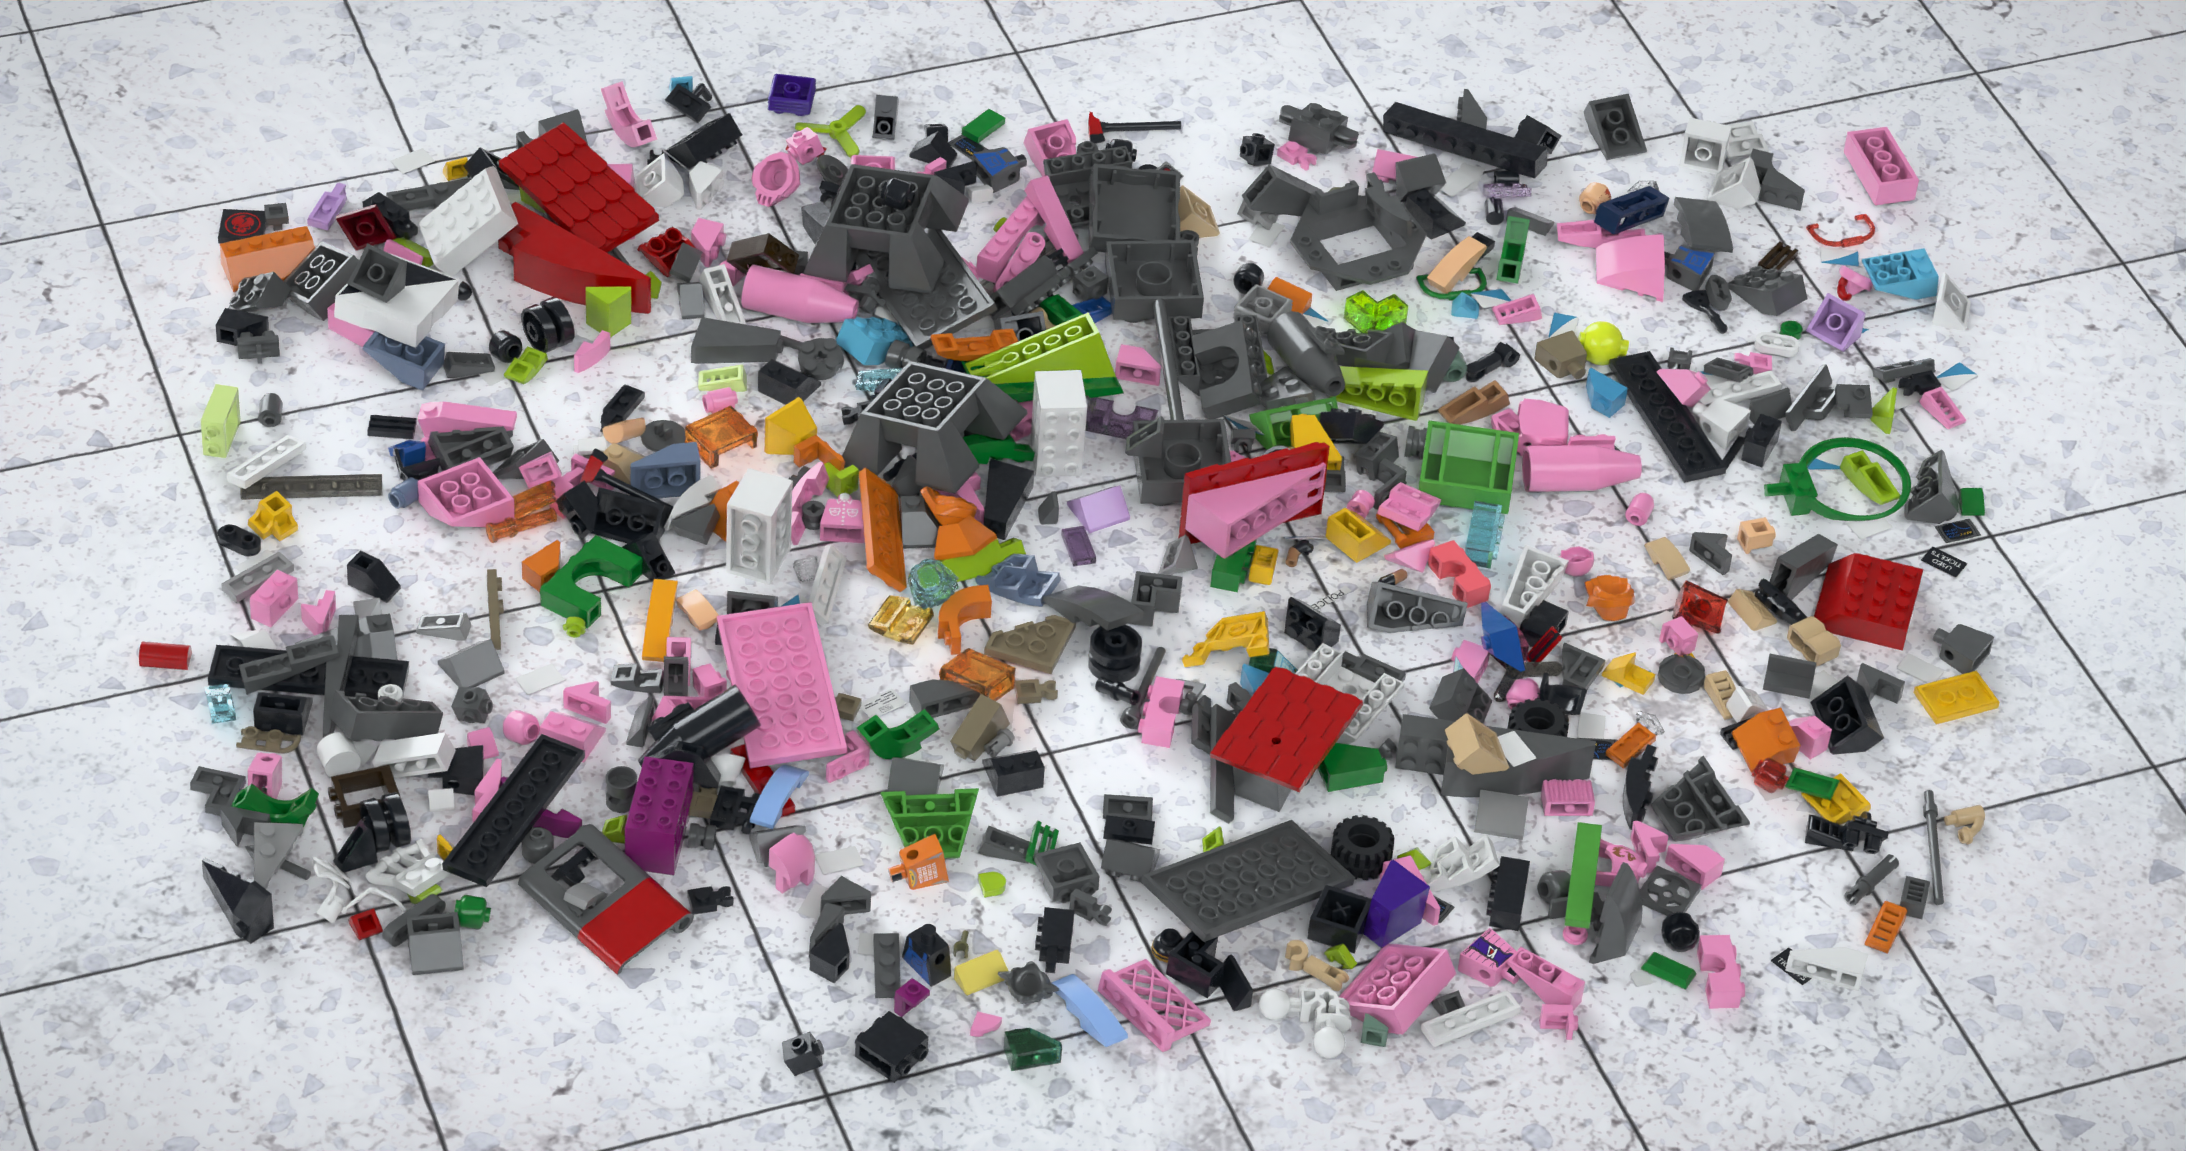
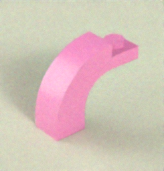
M623 81L601 88L607 109L604 110L615 133L626 145L637 147L657 140L651 120H642L634 112Z

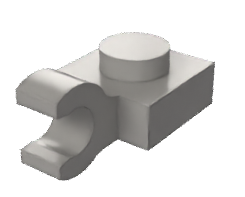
M1244 200L1237 215L1253 225L1259 222L1264 228L1269 230L1279 217L1276 213L1253 211L1249 209Z

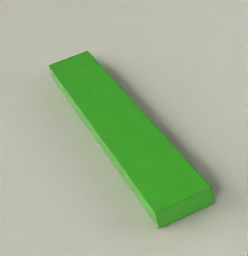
M1582 822L1577 824L1564 926L1590 928L1602 825Z

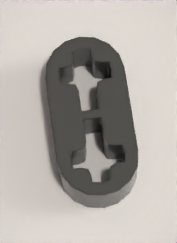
M1711 275L1705 285L1709 302L1717 310H1727L1732 300L1728 284L1721 276Z

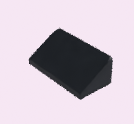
M1232 954L1228 955L1223 962L1225 967L1222 984L1219 987L1233 1011L1249 1008L1252 1004L1253 989Z

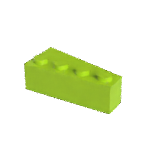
M1340 366L1345 380V388L1336 396L1337 402L1414 421L1418 420L1424 405L1428 377L1427 370Z

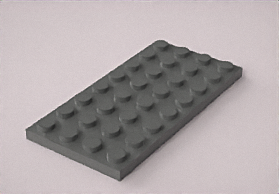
M925 228V233L944 259L943 268L932 294L889 288V253L859 249L856 258V264L859 268L868 264L871 265L874 272L867 275V277H873L878 280L880 290L877 294L886 301V307L911 343L923 350L933 345L930 338L932 334H954L997 310L991 297L943 231Z
M1289 820L1146 873L1142 876L1141 883L1203 942L1318 899L1325 885L1339 889L1352 886L1355 877L1293 820Z

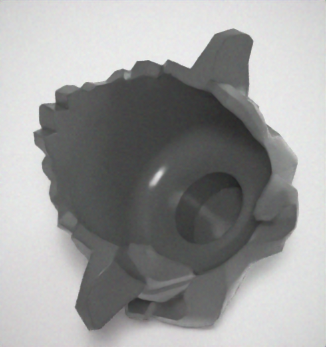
M1033 961L1027 962L1022 968L1015 967L1011 971L998 972V976L1006 980L1005 984L1008 986L1011 995L1020 1004L1039 1002L1042 999L1053 996V992L1059 991V988L1050 982L1047 974L1040 971Z

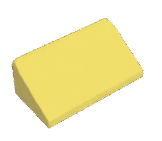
M994 950L957 965L954 968V980L967 996L1004 981V979L998 976V972L1008 971V968L999 950Z

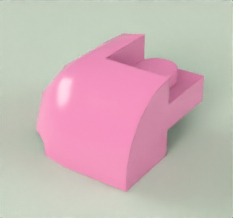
M792 833L769 849V866L776 871L775 888L782 894L788 889L795 887L799 881L808 886L813 880L815 874V853L812 843L804 835Z

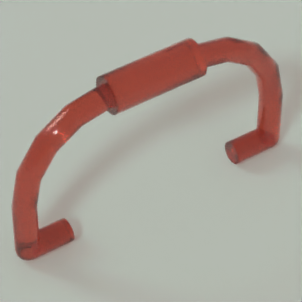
M1867 214L1855 215L1854 218L1856 221L1864 219L1870 228V232L1865 236L1860 235L1841 239V241H1829L1821 238L1814 231V229L1819 228L1818 223L1806 226V229L1816 241L1832 247L1841 246L1845 248L1860 245L1864 241L1871 239L1875 234V226Z

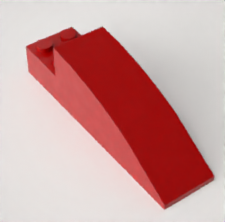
M517 202L511 204L518 224L498 240V249L513 256L514 281L549 296L585 306L586 287H631V312L643 314L651 312V278L523 205Z

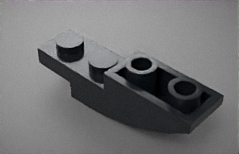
M1647 744L1641 760L1631 757L1627 768L1622 802L1625 819L1630 830H1632L1633 821L1643 822L1647 810L1645 806H1650L1654 795L1653 792H1650L1652 784L1650 781V771H1655L1659 758L1655 757L1657 747Z

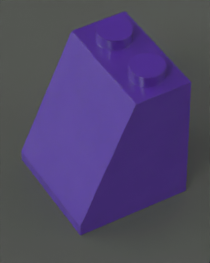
M1394 859L1391 860L1372 897L1363 934L1383 948L1421 924L1430 886Z

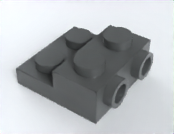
M1081 842L1034 855V862L1043 876V886L1052 902H1069L1071 893L1075 889L1090 895L1099 890L1100 876Z

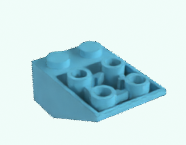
M1925 248L1862 259V263L1875 290L1915 300L1937 296L1939 276Z
M856 317L855 319H845L836 338L837 344L863 365H880L884 363L889 347L896 339L909 344L910 348L914 346L902 328L896 322L886 318Z

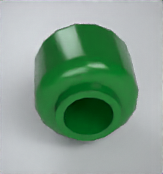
M463 895L460 900L456 899L454 912H458L460 927L479 930L484 922L489 923L491 908L486 907L487 902L485 898Z

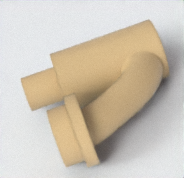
M1981 805L1952 811L1951 815L1945 816L1944 822L1946 826H1965L1958 831V838L1962 844L1968 845L1972 843L1973 837L1982 829L1985 812Z

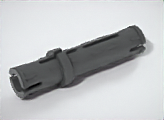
M1888 854L1866 876L1858 878L1855 885L1845 893L1846 901L1848 902L1854 897L1850 904L1856 905L1865 895H1870L1874 891L1875 886L1899 866L1898 859L1895 858L1892 862H1889L1894 855Z

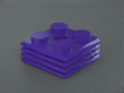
M774 74L768 96V110L774 111L777 114L785 112L793 113L797 116L810 115L816 92V79Z

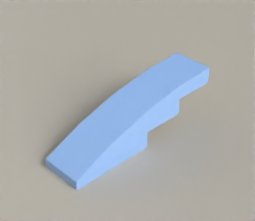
M1071 974L1051 982L1059 988V991L1055 993L1065 1000L1067 1010L1079 1018L1080 1027L1105 1047L1128 1038L1127 1032L1113 1013L1076 975Z

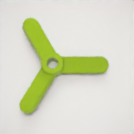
M856 105L841 119L832 121L830 125L798 122L795 123V129L802 131L808 127L813 132L829 133L831 138L837 139L848 157L851 158L852 155H859L860 150L847 131L864 117L866 109L861 105Z

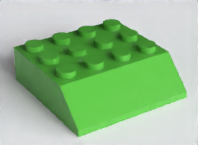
M1429 420L1418 490L1441 499L1440 505L1508 514L1519 433Z

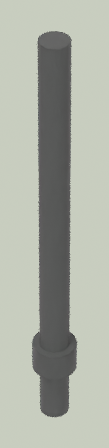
M1926 790L1924 792L1925 805L1923 806V816L1927 822L1934 903L1942 905L1944 903L1936 823L1938 808L1934 802V792Z

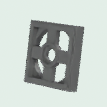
M1657 865L1640 889L1642 905L1666 916L1675 912L1685 913L1699 894L1701 884ZM1662 878L1670 883L1668 886L1661 887L1654 882L1656 879ZM1679 887L1689 891V898L1677 893ZM1648 892L1658 896L1657 902L1649 896ZM1670 892L1673 896L1666 897L1663 893ZM1673 903H1675V904L1678 905V906H1667L1668 904H1673Z

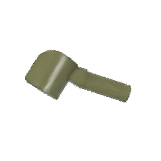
M966 930L962 932L961 941L954 944V957H956L958 951H964V958H968L969 946L966 942L969 932Z

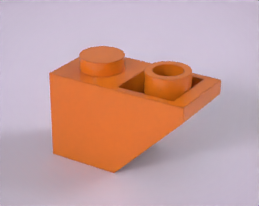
M556 540L522 561V579L538 592H540L541 586L548 582L555 575L556 571L560 569L561 542Z

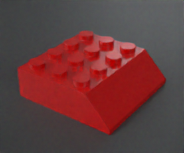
M1853 553L1828 564L1814 617L1824 624L1826 631L1832 634L1903 651L1924 569L1859 553Z

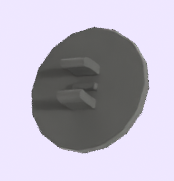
M656 420L646 425L645 432L640 438L642 444L647 449L657 452L672 444L685 443L687 435L685 429L674 421Z

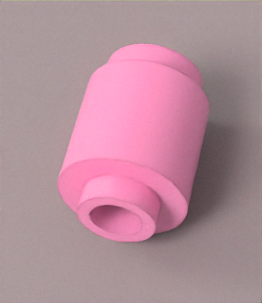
M730 387L708 391L706 395L702 396V402L706 413L711 412L715 414L735 409L738 398L735 391H732Z
M1639 493L1634 496L1626 510V519L1633 525H1644L1654 509L1653 498L1647 493Z

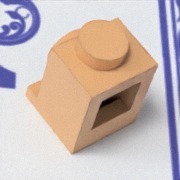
M1764 517L1740 522L1737 540L1744 552L1749 554L1753 549L1772 546L1776 533L1774 527Z

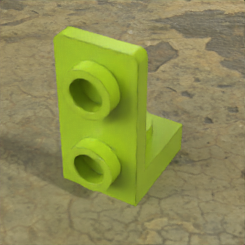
M830 462L824 464L829 476L826 488L838 497L842 493L850 495L858 490V468L851 465L839 471Z

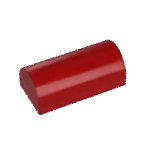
M142 641L139 649V666L188 670L192 647L191 645Z

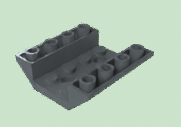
M1126 146L1044 159L1045 176L1048 175L1072 228L1089 225V178L1093 163L1132 168L1133 162ZM1070 201H1078L1080 204L1074 205Z
M1235 315L1234 322L1243 320L1247 328L1251 327L1254 340H1252V345L1257 354V358L1254 361L1260 374L1257 377V381L1261 383L1267 379V369L1257 315ZM1190 316L1168 317L1179 382L1197 396H1200V390L1222 384L1235 374L1238 369L1239 359L1226 358L1202 366L1194 354L1192 336L1196 335L1195 332L1213 329L1192 330Z

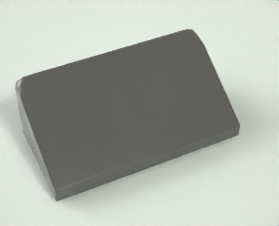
M1517 207L1509 208L1506 221L1508 216L1530 219L1528 230L1544 236L1547 235L1555 223L1552 220Z
M1784 388L1750 400V421L1755 424L1760 414L1775 419L1786 417V411L1792 405L1790 389Z
M649 696L635 711L626 745L642 748L645 745L649 732L647 728L651 725L654 715L653 696Z
M1104 794L1103 819H1106V815L1152 821L1153 797Z

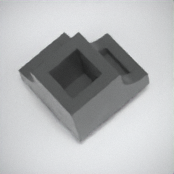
M1836 384V407L1844 410V417L1871 419L1873 412L1870 385Z

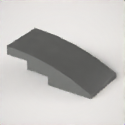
M1675 196L1673 205L1678 210L1677 220L1682 225L1680 235L1691 248L1733 253V244L1728 224L1716 201Z
M1078 585L1043 596L1042 600L1072 623L1083 621L1089 627L1099 624L1106 630L1141 620L1144 614L1142 609L1128 600L1095 587Z

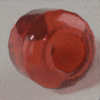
M1769 757L1764 759V761L1760 759L1751 775L1754 777V784L1769 793H1774L1778 788L1783 790L1789 779L1785 775L1787 772L1786 766Z

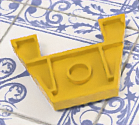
M1265 611L1222 618L1206 634L1207 639L1204 642L1197 643L1193 647L1194 652L1190 656L1185 655L1182 658L1184 667L1204 665L1211 651L1220 649L1228 651L1233 647L1239 646L1247 648L1246 651L1249 657L1268 655L1270 653L1269 628Z

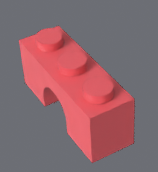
M1454 540L1430 548L1428 566L1439 579L1455 577L1452 595L1458 601L1468 603L1467 608L1488 601L1491 589L1490 580L1481 573L1476 563L1470 560L1463 548L1459 547Z

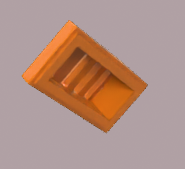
M1884 901L1865 941V945L1888 954L1905 922L1907 909L1889 901ZM1875 936L1886 939L1888 941H1883L1881 939L1876 938Z

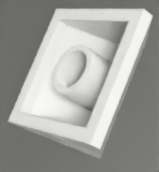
M1946 272L1941 276L1932 325L1963 331L1967 327L1971 301Z

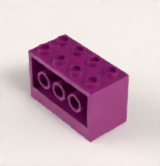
M644 757L625 825V854L645 872L675 875L690 818L689 808L693 797L694 763Z

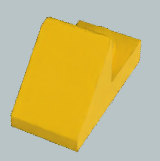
M1636 652L1613 658L1602 672L1603 677L1642 695L1646 693L1655 681L1656 674L1635 665Z

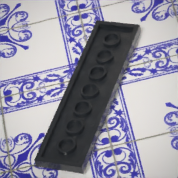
M1650 351L1609 360V368L1619 383L1628 388V397L1684 483L1726 474L1727 466L1688 407L1679 401L1658 375L1657 371L1662 368Z
M216 644L208 675V685L244 688L239 668L240 664L287 652L286 650ZM353 656L344 691L345 696L355 697L356 693L366 694L367 698L378 700L379 689L389 684L399 686L404 695L410 668L409 661ZM326 662L260 690L325 695Z
M541 734L442 863L443 870L488 887L584 760L585 750Z

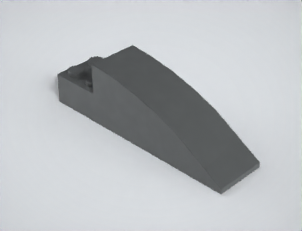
M1407 714L1402 716L1395 768L1443 775L1441 796L1479 797L1480 790L1523 795L1541 792L1544 780L1573 781L1590 778L1596 741L1487 726L1497 734V737L1515 731L1535 755L1536 759L1515 767L1507 760L1509 768L1506 771L1472 775L1465 769L1461 770L1457 767L1453 760L1455 757L1454 753L1447 744L1448 738L1445 729L1456 721Z

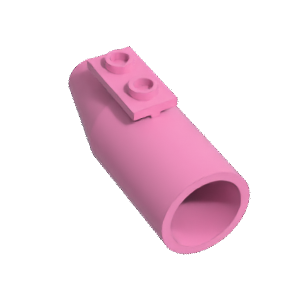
M752 265L747 272L741 299L744 309L805 323L844 322L845 319H855L859 307L858 300L843 293V283L802 273L796 275L757 265Z
M1606 434L1597 436L1575 435L1570 437L1567 445L1526 446L1522 457L1523 484L1526 492L1595 491L1640 478L1642 472L1641 458L1639 455L1615 450V436H1608Z

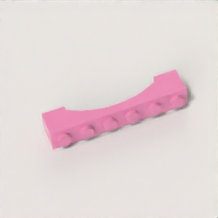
M1028 196L1025 197L978 254L976 272L979 278L996 283L1006 268L1014 250L1026 233L1035 225L1043 226L1045 224Z

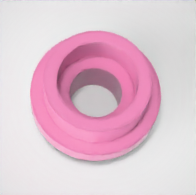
M1566 926L1563 930V938L1569 944L1580 945L1587 940L1588 932L1586 928Z

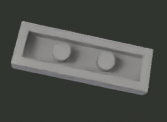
M277 552L221 583L222 591L237 603L254 594L276 570L286 574L292 573L294 571V564L283 554Z

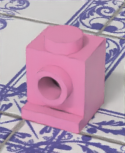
M1681 616L1663 623L1659 641L1661 643L1666 642L1680 657L1695 651L1698 633Z
M711 663L693 668V687L699 697H715L727 689V680L721 677L719 671H715Z

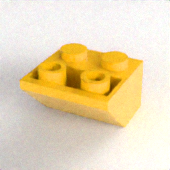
M1343 508L1328 517L1326 538L1356 563L1391 544V540L1361 515L1347 508Z

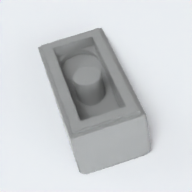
M466 612L425 614L421 616L416 633L463 641L467 639L471 622Z

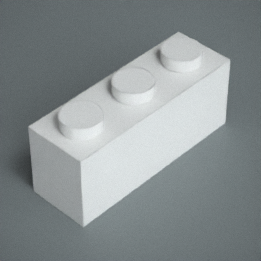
M446 733L383 741L380 743L372 763L375 767L389 765L394 778L448 771L456 750Z

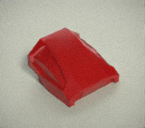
M672 226L665 233L659 234L658 237H652L647 243L639 245L637 250L642 252L664 276L670 277L672 275L669 272L681 244L686 243L694 248L696 247L677 228Z

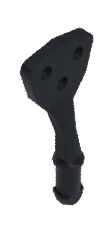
M1695 290L1683 294L1682 300L1690 307L1706 313L1719 333L1724 334L1727 332V325L1724 324L1720 315L1709 306L1710 302L1706 290Z

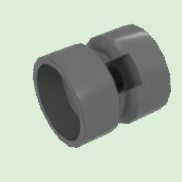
M896 339L889 347L885 364L887 367L897 371L902 370L909 361L925 364L927 351L915 346L910 348L909 344Z
M617 766L610 769L605 776L606 805L613 812L626 813L630 811L637 786V774L629 767Z

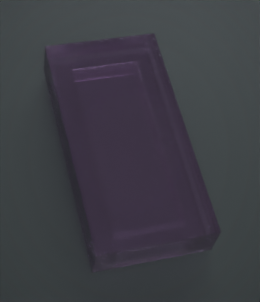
M1084 526L1061 530V536L1073 566L1096 563V555Z

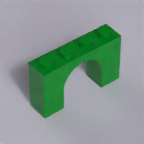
M595 535L589 542L583 545L576 555L571 556L569 561L561 569H558L548 582L541 586L539 592L541 606L566 619L568 617H579L585 621V627L588 629L601 616V598L581 589L575 583L588 576H604L629 588L642 575V557Z

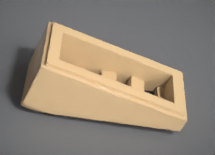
M1726 670L1708 674L1704 683L1705 691L1724 720L1733 718L1726 708V703L1729 700L1727 698H1730L1736 689L1730 675Z

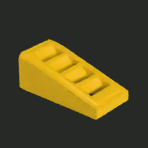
M1256 545L1248 578L1250 582L1271 585L1279 549Z

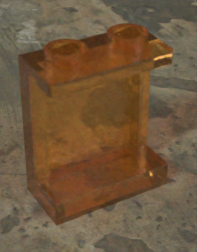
M728 406L685 426V443L697 442L700 458L711 469L719 466V455L745 443L752 449L757 447V429L755 426L750 425L743 415L732 406Z
M967 648L940 668L939 677L940 680L957 682L997 701L1014 689L1016 668Z

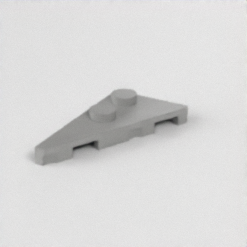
M254 822V880L265 889H267L272 876L276 875L282 866L285 856L293 849V844L298 836L302 835L303 824Z

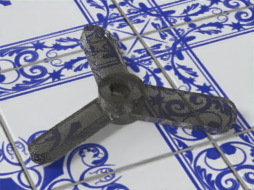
M1490 653L1506 669L1505 675L1494 692V699L1497 702L1506 701V695L1517 679H1523V677H1543L1544 672H1547L1549 677L1559 676L1562 672V665L1556 661L1524 662L1525 671L1520 672Z

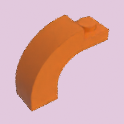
M988 585L963 588L950 595L943 602L938 618V639H944L945 646L949 645L951 655L961 654V633L959 627L963 623L974 619L991 618L992 599Z

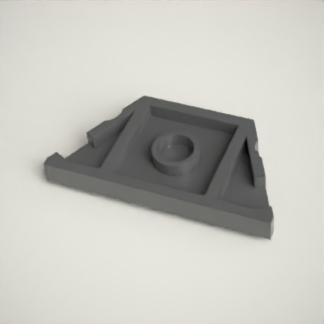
M1287 367L1281 368L1259 383L1262 389V395H1259L1260 403L1268 410L1296 404L1295 399L1308 397L1309 401L1316 400L1314 391Z

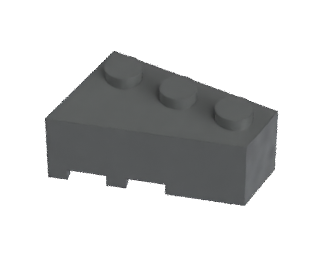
M504 426L475 428L472 431L453 430L452 432L444 433L434 431L430 432L428 440L435 458H440L439 466L442 471L479 457L489 466L511 457L514 448Z

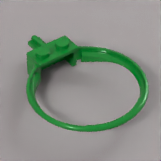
M1832 438L1810 447L1803 454L1799 463L1783 464L1779 483L1764 484L1765 497L1783 495L1791 516L1807 515L1812 510L1832 520L1870 521L1887 517L1898 511L1906 503L1911 491V479L1903 462L1883 446L1858 438ZM1853 447L1864 449L1881 456L1896 469L1901 478L1902 493L1898 502L1885 512L1874 515L1843 513L1824 505L1815 498L1818 494L1808 471L1809 465L1819 455L1833 448Z

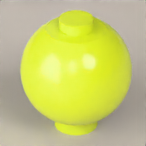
M1594 322L1588 325L1584 332H1580L1578 336L1580 343L1586 350V360L1592 364L1600 366L1609 365L1610 359L1617 358L1618 356L1623 357L1627 354L1629 340L1623 339L1621 331L1610 322Z

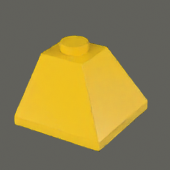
M800 397L765 418V453L794 455V445L817 435V426Z

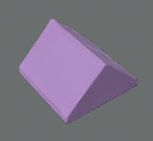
M1827 293L1806 332L1844 352L1861 337L1866 313Z
M1120 485L1067 501L1068 507L1088 533L1130 520Z

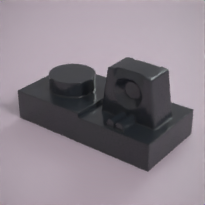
M584 847L561 865L551 877L557 882L562 879L572 887L585 878L579 865L582 864L586 867L596 857L589 849Z

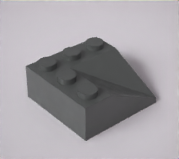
M321 241L284 280L291 288L287 298L313 317L325 321L328 318L327 308L335 303L336 294L348 283L359 260L354 254Z

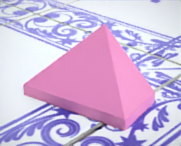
M1434 539L1421 541L1384 555L1385 560L1423 573L1429 559L1430 548L1435 545Z

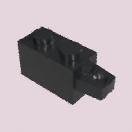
M377 192L362 202L363 208L377 205L396 238L404 237L409 240L418 234V227L410 220L409 211L382 193Z
M1044 907V916L1038 917L1037 932L1042 933L1041 936L1036 935L1035 950L1040 951L1039 961L1046 962V973H1055L1056 963L1069 964L1075 910Z

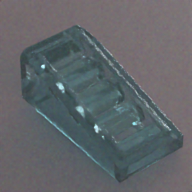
M903 368L859 371L855 385L856 390L875 392V388L880 385L883 379L891 378L893 380Z

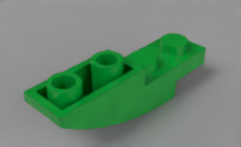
M979 434L962 437L979 465H988L989 457L995 460L1008 458L1018 463L1034 460L1035 452L1030 445L1015 443L1010 434L1004 440Z

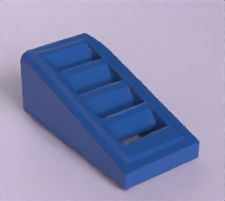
M1103 296L1097 300L1090 299L1072 305L1082 314L1089 313L1094 323L1112 314L1111 302Z

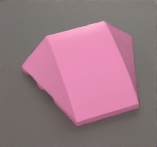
M1662 233L1619 239L1596 247L1597 284L1622 291L1629 289L1636 291L1639 296L1646 294L1657 297V301L1663 302L1665 260L1664 235Z

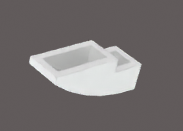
M712 475L699 480L681 495L664 526L666 531L673 528L672 521L707 507L717 492L722 489Z

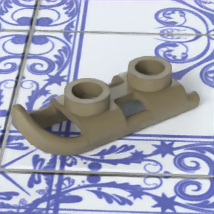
M248 726L245 729H241L243 737L241 743H236V748L282 754L289 753L298 747L301 735H287L276 729L265 732L254 726ZM258 740L266 741L265 746L257 745L256 743ZM282 741H294L289 747L281 748Z

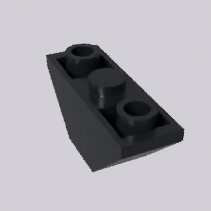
M677 741L649 756L694 763L693 783H697L707 789H718L721 773L702 746Z

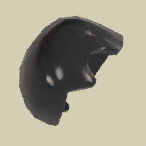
M1675 912L1669 914L1662 922V938L1671 950L1686 952L1693 949L1699 942V926L1690 914Z

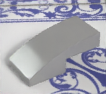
M578 883L565 892L563 900L586 910L590 906L595 907L607 897V893L587 883Z

